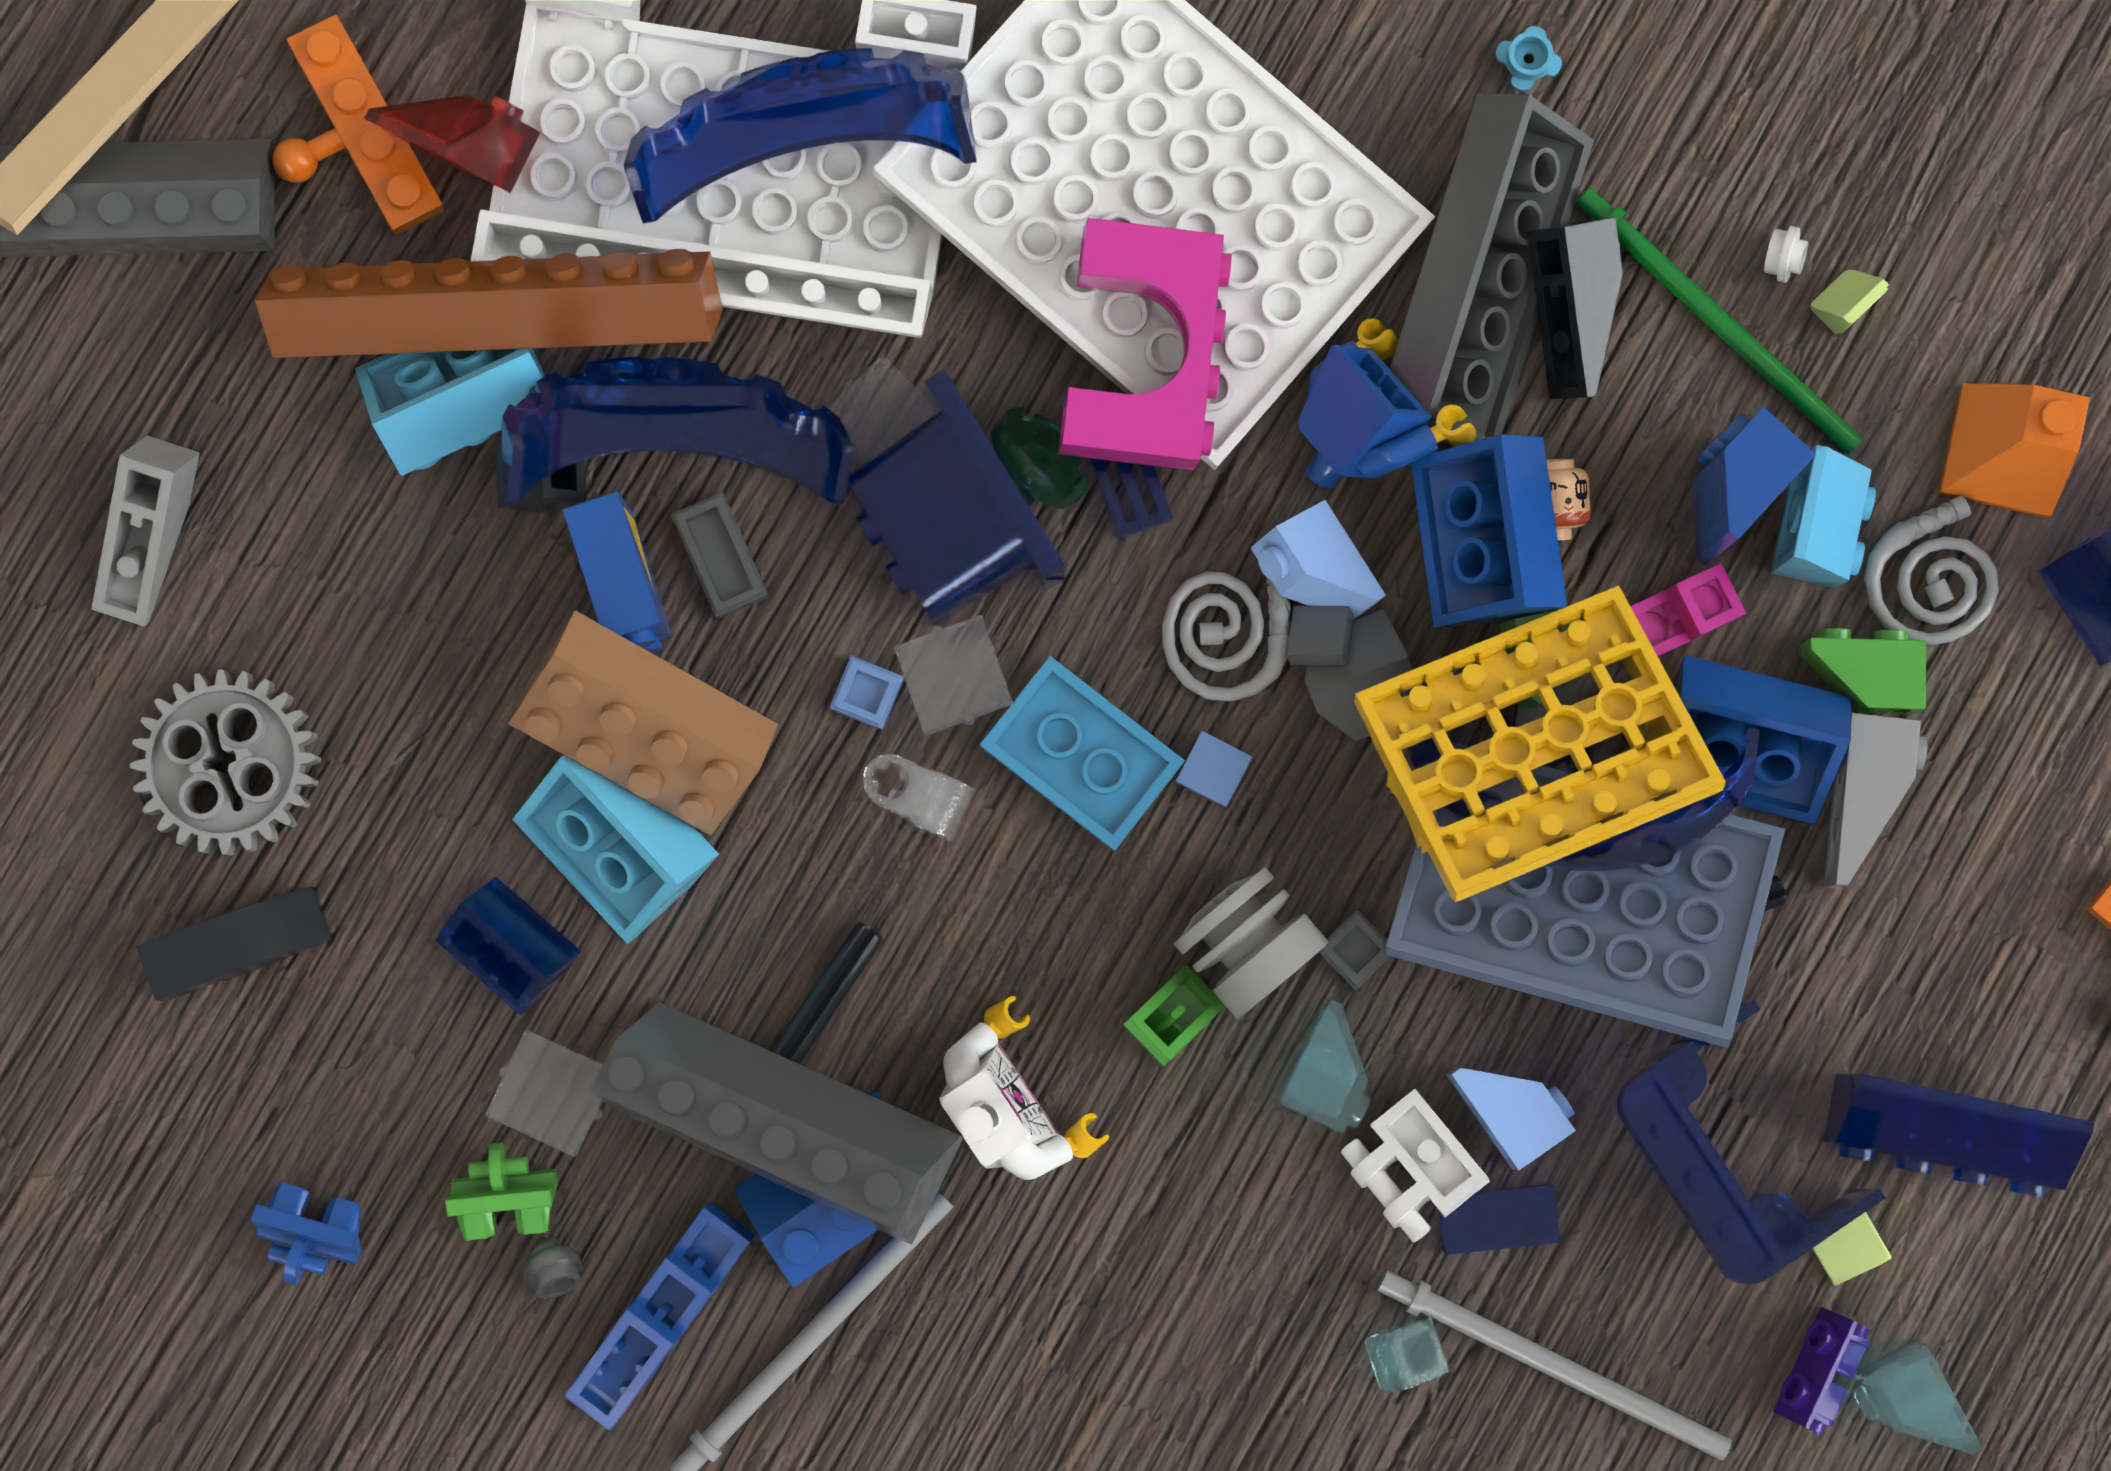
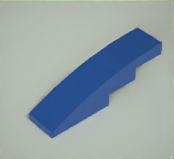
M709 1201L673 1251L661 1263L636 1300L626 1309L564 1397L611 1431L698 1316L756 1235Z

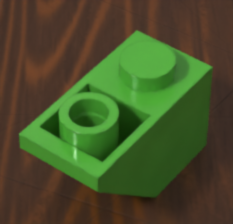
M1827 628L1816 630V638H1810L1799 644V656L1835 693L1851 697V709L1854 713L1913 715L1926 709V641L1908 640V631L1879 630L1873 632V639H1851V630Z

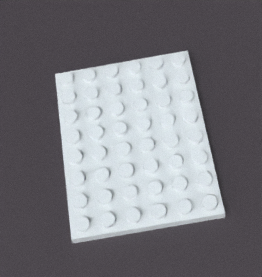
M1024 0L873 168V175L1126 394L1148 393L1171 381L1180 371L1183 359V341L1175 320L1166 309L1155 301L1136 294L1076 287L1082 231L1087 218L1224 235L1222 253L1232 254L1231 272L1228 287L1218 288L1216 308L1226 310V320L1222 343H1213L1211 365L1220 366V377L1216 399H1207L1205 421L1214 422V435L1210 456L1201 455V459L1214 470L1217 469L1435 218L1430 211L1185 0Z

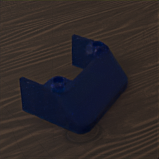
M1755 1000L1740 1004L1735 1026L1760 1010ZM1684 1036L1658 1053L1623 1085L1617 1097V1111L1621 1121L1725 1277L1740 1284L1763 1282L1885 1199L1880 1188L1850 1190L1809 1219H1806L1799 1206L1791 1198L1783 1194H1763L1750 1202L1687 1107L1688 1104L1702 1094L1706 1086V1068L1697 1051L1709 1043Z

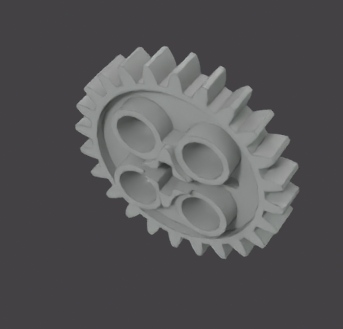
M219 669L215 677V684L212 686L206 676L197 673L194 674L195 691L190 692L181 684H173V691L177 701L171 704L156 698L154 702L162 716L159 720L142 717L140 720L152 733L149 739L140 738L133 739L132 741L134 746L146 751L145 759L130 763V768L146 773L147 778L136 784L133 790L140 794H152L153 798L142 810L148 815L164 813L157 826L160 832L169 833L178 826L180 827L176 838L177 844L187 847L198 835V852L210 854L217 840L223 855H234L237 840H240L246 851L255 852L258 845L257 834H261L268 841L277 842L279 838L274 825L278 821L291 827L297 825L294 817L289 812L292 805L303 808L310 807L309 801L299 793L301 787L318 786V780L305 774V767L320 763L321 757L305 752L304 747L313 743L318 737L317 734L311 731L298 730V727L309 717L306 712L297 710L287 713L294 699L292 695L284 692L271 700L275 683L264 679L253 690L254 680L252 674L242 671L235 685H233L230 673ZM252 712L257 720L256 731L250 739L239 742L234 736L233 727L235 721L239 716ZM213 714L218 718L217 727L221 747L217 737L210 728L208 720ZM191 730H198L202 738L200 751L195 756L184 759L179 752L180 740L185 733ZM222 749L236 756V761L228 765L230 777L228 774L216 770L215 765L221 763L224 758ZM267 766L273 774L272 786L267 793L255 796L250 790L249 785L251 775L260 767ZM230 778L242 799L243 808L240 811H236L233 806L234 794ZM213 784L218 792L217 803L212 810L201 814L195 806L196 793L202 786Z

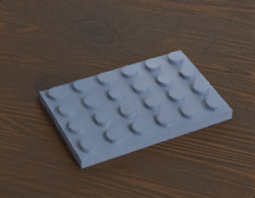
M1451 742L1454 749L1464 750L1469 748V746ZM1546 766L1531 770L1539 787L1573 774ZM1514 777L1477 794L1486 810L1525 794L1517 777ZM1463 799L1434 811V816L1440 827L1448 826L1472 816ZM1690 804L1456 903L1450 897L1428 851L1421 854V847L1417 848L1416 844L1386 943L1385 955L1729 1048L1785 829Z

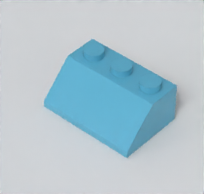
M532 348L385 354L355 368L371 423L401 476L416 469L429 468L442 457L463 447L475 446L485 442L492 434L511 425L532 386L539 384L549 386Z
M565 755L560 757L512 819L627 944L634 940L685 893L719 855L694 826L687 824L676 816Z

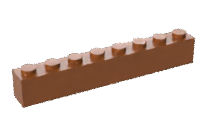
M672 249L656 254H633L628 251H617L607 256L585 257L564 253L551 258L537 259L505 256L490 261H466L462 258H451L440 263L418 264L399 260L386 265L371 266L340 263L332 267L302 268L298 265H287L270 271L255 299L272 358L712 342L723 311L711 252H690L686 249Z

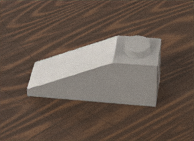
M146 435L119 455L92 610L144 627L150 622L190 505L200 452Z
M1851 713V741L1833 782L1824 879L1825 888L1836 889L1848 886L1915 780L1916 770L1923 769L1927 756L1926 736H1920V720Z

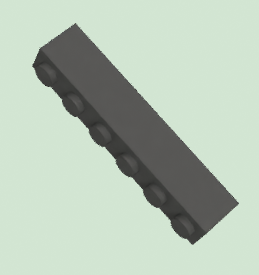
M1477 93L1390 366V370L1432 416L1427 423L1429 428L1436 425V417L1443 407L1457 405L1464 410L1467 417L1455 423L1451 430L1459 428L1462 424L1472 423L1477 431L1474 441L1502 434L1537 324L1538 310L1527 231L1568 224L1594 142L1591 137L1530 94Z
M273 139L104 143L18 235L0 225V258L275 251V170L272 163L275 142ZM0 145V163L17 145Z
M658 1002L615 1040L590 1089V1092L617 1111L911 1245L963 1140L962 1136L661 1002Z

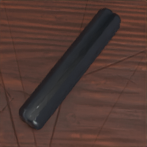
M862 922L854 926L770 1050L771 1052L798 1064L801 1063L882 943L883 937L880 933Z

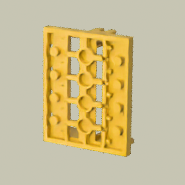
M1619 585L1355 693L1354 703L1388 772L1386 786L1391 789V793L1396 796L1403 808L1415 837L1417 848L1421 847V854L1428 851L1450 897L1455 903L1721 792L1726 783ZM1571 623L1568 630L1559 632V627ZM1518 645L1514 652L1506 653L1505 649ZM1621 660L1632 680L1623 684L1614 683L1605 666ZM1466 666L1462 673L1454 676L1452 671ZM1591 672L1600 692L1573 705H1561L1552 688ZM1411 689L1409 695L1401 697V692ZM1538 694L1547 710V714L1522 726L1508 727L1499 710ZM1485 716L1494 732L1493 737L1464 750L1454 749L1446 732ZM1623 732L1631 749L1592 766L1584 748ZM1432 738L1441 757L1435 762L1411 771L1402 750ZM1570 755L1578 772L1539 787L1531 770ZM1517 777L1525 794L1485 810L1477 793ZM1463 799L1472 816L1448 826L1440 827L1434 816V811Z

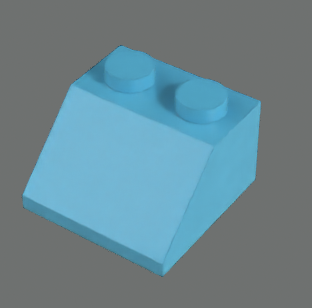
M1816 445L1811 449L1816 453L1814 458L1788 485L1770 574L1838 588L1849 581L1850 575L1857 576L1861 568L1865 544L1857 540L1861 520L1868 521L1875 503L1876 489L1869 487L1871 469L1829 447Z

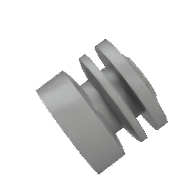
M1266 867L1256 874L1231 883L1192 916L1181 937L1173 944L1182 955L1201 939L1209 946L1211 951L1192 966L1197 973L1210 968L1220 961L1225 965L1228 971L1217 982L1212 991L1236 1020L1264 999L1329 943L1305 913L1283 925L1278 923L1274 916L1290 896L1285 889L1265 905L1257 898L1255 894L1274 879V876Z

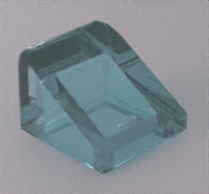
M1425 1317L1377 1333L1365 1339V1346L1379 1388L1383 1393L1407 1390L1450 1372L1431 1317Z

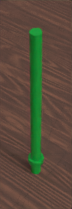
M1591 187L1577 200L1575 204L1592 220L1616 218L1620 246L1842 451L1849 455L1862 442L1863 438L1634 228L1624 218L1627 215L1626 211L1620 206L1614 209Z

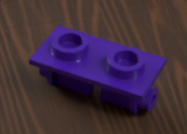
M1821 1307L1815 1322L1807 1330L1803 1348L1791 1374L1785 1379L1781 1387L1780 1398L1773 1412L1822 1435L1826 1425L1832 1427L1835 1416L1847 1392V1389L1833 1383L1832 1379L1836 1372L1853 1379L1863 1355L1870 1345V1342L1865 1340L1870 1329L1858 1324L1854 1320Z

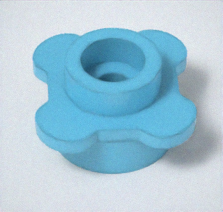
M1528 27L1524 33L1519 34L1512 42L1502 41L1496 49V59L1499 63L1506 65L1512 76L1511 85L1517 91H1529L1535 81L1544 76L1554 77L1561 69V58L1554 54L1552 44L1546 38V32L1540 27ZM1527 54L1532 55L1534 61L1530 64L1526 63L1523 59Z

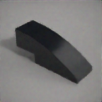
M311 886L211 918L137 945L136 948L155 1000L170 1001L216 982L229 981L334 939L316 890Z

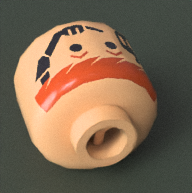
M1548 459L1547 467L1558 541L1572 539L1571 528L1582 527L1590 520L1589 476L1585 470L1574 467V459Z

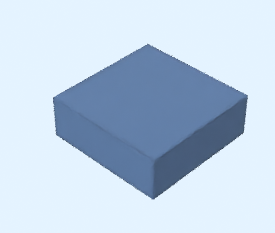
M851 656L829 708L832 711L883 731L903 684L904 676Z
M1201 731L1175 783L1226 809L1252 756Z

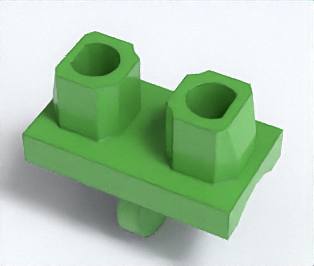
M503 1142L489 1145L487 1161L469 1162V1177L452 1180L451 1195L446 1196L445 1199L447 1217L457 1216L461 1232L466 1241L487 1239L495 1235L497 1229L495 1212L515 1210L518 1233L527 1235L548 1231L551 1207L558 1186L556 1169L529 1171L527 1157L507 1158Z

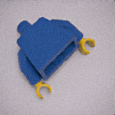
M1366 319L1360 324L1357 331L1359 341L1356 343L1348 341L1343 346L1332 345L1326 358L1316 365L1310 373L1307 402L1299 417L1298 424L1299 430L1317 450V453L1306 469V474L1310 480L1323 488L1333 489L1341 476L1379 478L1437 451V443L1445 439L1450 445L1456 447L1473 442L1477 435V431L1472 423L1462 424L1459 428L1451 430L1455 423L1467 417L1464 410L1457 405L1443 407L1436 417V425L1429 428L1427 423L1432 416L1382 361L1395 354L1399 339L1391 329L1386 330L1377 319Z

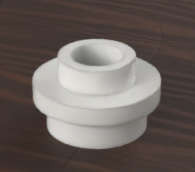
M1790 226L1788 231L1776 228L1772 234L1766 255L1764 272L1777 275V281L1786 283L1791 273L1800 274L1803 269L1808 250V241L1800 240L1799 227Z

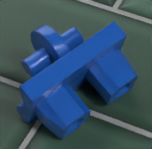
M279 1182L267 1206L256 1205L251 1223L257 1225L256 1235L258 1238L291 1247L272 1243L267 1260L284 1264V1282L297 1285L302 1279L305 1270L324 1275L329 1259L310 1253L357 1265L362 1251L358 1237L362 1212L358 1203L338 1197L330 1198L323 1220L318 1222L304 1218L311 1198L309 1191L295 1185Z

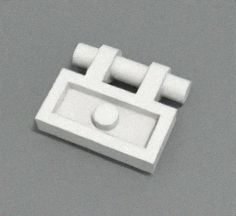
M1416 1089L1412 1090L1370 1124L1384 1142L1382 1145L1370 1153L1359 1139H1355L1341 1151V1154L1353 1168L1351 1176L1361 1188L1369 1187L1385 1207L1383 1212L1385 1218L1393 1228L1401 1227L1412 1242L1421 1239L1431 1229L1418 1212L1428 1201L1431 1200L1442 1215L1446 1217L1490 1182L1487 1175ZM1397 1160L1416 1181L1404 1193L1386 1173L1388 1167Z

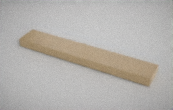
M156 0L0 163V225L18 235L238 0Z

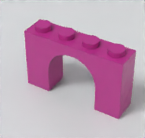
M1087 218L1082 231L1076 287L1141 295L1160 304L1172 316L1179 328L1183 341V359L1180 371L1171 381L1148 393L1122 394L1068 387L1064 397L1058 454L1193 471L1200 462L1201 455L1210 456L1214 435V422L1205 421L1207 399H1216L1220 377V366L1211 365L1213 343H1222L1226 320V310L1216 308L1218 288L1228 287L1232 254L1222 253L1224 235Z

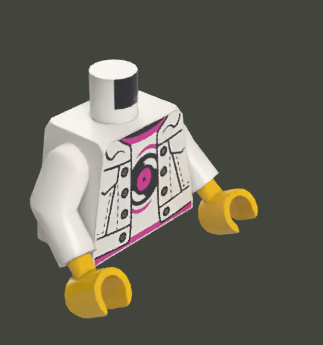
M1010 996L988 1008L984 1014L985 1023H978L947 1050L943 1059L947 1084L939 1099L941 1105L979 1162L986 1169L1004 1167L1007 1171L1021 1179L1031 1180L1071 1161L1073 1155L1078 1158L1089 1157L1108 1141L1109 1135L1107 1134L1101 1139H1096L1087 1132L1086 1127L1097 1118V1115L1093 1113L1084 1115L1065 1132L1064 1137L1059 1135V1132L998 1043V1039H1004L1026 1027L1030 1022L1029 1014L1016 1021L1010 1017L1008 1006L1016 1000L1015 996Z

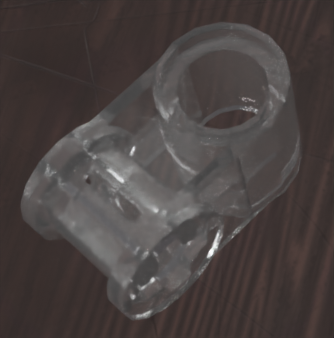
M893 754L879 755L871 760L865 768L863 776L864 789L871 801L906 818L907 822L951 842L976 792V789L934 769L928 770ZM891 766L900 769L899 780L905 783V787L902 791L892 789L888 796L879 794L880 784L877 780L873 779L877 771L887 773Z

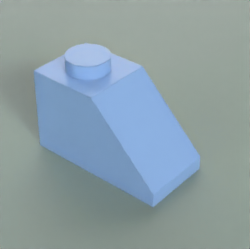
M1326 500L1277 525L1251 547V550L1258 559L1261 571L1272 581L1282 597L1308 606H1349L1354 620L1386 596Z
M1454 1068L1445 1074L1513 1170H1521L1576 1131L1568 1120L1575 1113L1567 1099L1556 1086L1547 1090L1542 1082L1465 1068Z

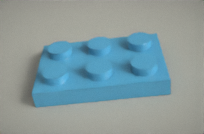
M1049 656L980 744L984 751L1114 852L1185 762L1184 759L1051 656Z

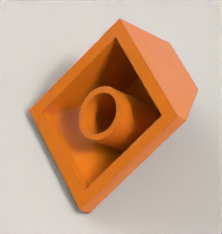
M1963 383L1959 390L1938 494L1955 498L1961 495L1966 500L2043 518L2052 517L2079 453L2090 397L2038 385Z

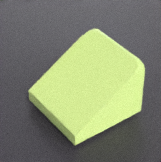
M1846 270L1811 303L1810 308L1835 335L1838 333L1842 334L1888 290L1887 286L1889 284L1884 279L1856 270Z
M1853 1206L1804 1234L1834 1286L1892 1259L1862 1207Z

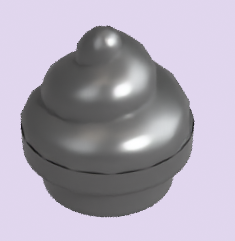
M540 1236L536 1241V1245L529 1253L528 1261L524 1265L523 1275L527 1286L534 1288L539 1298H555L572 1291L580 1284L579 1272L582 1268V1263L579 1255L570 1246L560 1244L556 1239H546L545 1236Z

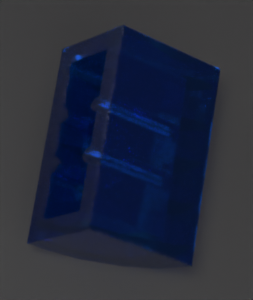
M497 877L461 902L435 939L437 943L520 1016L555 984L581 952Z

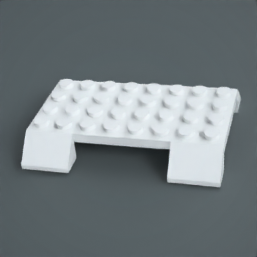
M525 0V14L489 211L480 209L471 261L497 260L505 256H518L522 259L551 258L564 253L585 257L607 256L617 251H628L633 254L664 253L672 249H686L690 252L710 251L722 307L922 338L933 297L943 235L873 175V168L971 60L976 5L948 0H862L855 39L857 55L641 22L640 0Z

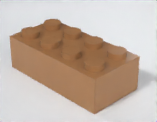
M576 610L532 675L508 723L533 739L540 741L710 836L760 771L778 727V724Z

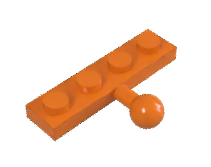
M337 14L287 38L286 40L334 128L309 141L300 138H289L280 142L272 156L273 167L279 177L291 183L304 182L314 175L319 161L346 148L394 236L444 212L443 204Z

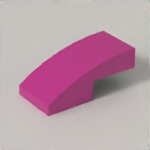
M1721 563L1630 606L1658 657L1747 614Z

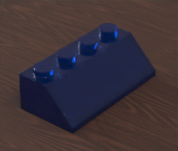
M1836 1074L1823 1142L1840 1145L1838 1156L1873 1163L1875 1152L1897 1157L1895 1168L1930 1175L1932 1164L1953 1168L1952 1180L1987 1187L1989 1176L2010 1180L2009 1192L2044 1198L2046 1188L2066 1190L2093 1134L2095 1122L1866 1074Z

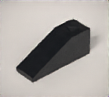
M1616 218L1579 221L1527 231L1550 399L1596 396L1623 276Z

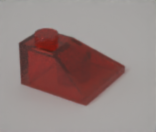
M469 95L369 108L364 117L370 123L421 151L508 193L512 192L540 134L536 129L520 121L525 112L524 110L497 96H493L490 104H486Z

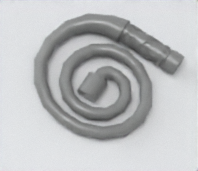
M1961 495L1938 505L1939 507L1935 509L1933 507L1922 512L1917 517L1913 516L1902 522H1897L1883 534L1869 553L1864 576L1869 606L1885 629L1908 631V640L1926 641V645L1932 646L1952 642L1971 633L1991 613L1999 592L1997 568L1988 553L1967 539L1944 536L1924 541L1908 553L1899 568L1897 590L1901 604L1916 619L1933 625L1951 623L1967 613L1977 599L1978 579L1969 565L1954 557L1939 559L1929 566L1925 577L1928 586L1924 587L1933 608L1955 599L1946 579L1940 580L1939 573L1944 570H1953L1959 573L1965 582L1964 595L1956 605L1948 610L1939 612L1923 609L1913 598L1911 591V573L1918 561L1930 552L1950 549L1962 551L1975 559L1984 572L1986 590L1981 604L1965 622L1952 628L1926 633L1907 628L1894 619L1882 600L1881 574L1885 563L1896 551L1924 537L1927 533L1931 534L1942 529L1945 525L1949 526L1971 515L1969 504Z
M1206 571L1185 580L1170 597L1162 622V643L1169 668L1184 687L1208 700L1232 702L1259 694L1279 677L1288 659L1287 648L1291 628L1290 599L1280 596L1272 581L1267 578V594H1269L1268 614H1270L1269 635L1271 636L1268 637V655L1264 665L1249 681L1231 688L1213 687L1195 679L1179 660L1175 646L1174 624L1181 603L1194 589L1207 584H1223L1237 592L1249 608L1251 630L1250 636L1242 650L1230 657L1216 659L1204 655L1196 646L1193 637L1194 622L1199 612L1207 606H1220L1224 609L1229 617L1228 626H1222V622L1199 623L1200 645L1223 644V640L1233 638L1241 628V615L1238 606L1223 594L1205 593L1189 603L1180 621V640L1184 652L1198 666L1216 672L1235 669L1253 656L1263 639L1264 619L1260 603L1245 582L1226 572Z

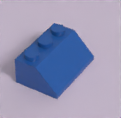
M1765 407L1751 419L1741 413L1697 458L1704 468L1693 478L1697 559L1704 565H1707L1736 542L1816 455Z
M1500 434L1430 453L1411 463L1434 628L1516 619L1567 607L1543 437Z
M1684 655L1673 686L1726 781L1723 791L1708 798L1815 824L1851 741V697Z
M877 1091L870 1095L883 1101ZM754 1174L734 1188L758 1236L793 1288L878 1230L758 1174Z

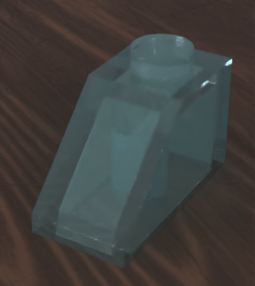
M1328 999L1277 1103L1336 1133L1343 1134L1347 1125L1354 1128L1358 1127L1368 1108L1371 1097L1363 1094L1368 1080L1342 1004L1333 999Z
M1911 1340L1857 1369L1854 1377L1860 1387L1853 1390V1394L1862 1412L1870 1422L1877 1419L1881 1425L1972 1455L1984 1450L1927 1344Z

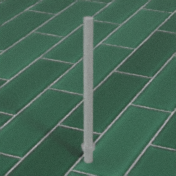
M938 1191L913 1244L911 1245L896 1237H892L703 1432L697 1429L689 1437L692 1444L669 1466V1469L671 1471H698L708 1459L715 1462L722 1454L719 1448L954 1206Z
M1388 1270L1383 1274L1377 1291L1407 1305L1406 1312L1416 1317L1421 1312L1721 1461L1728 1454L1732 1443L1731 1439L1431 1292V1285L1422 1280L1415 1284Z

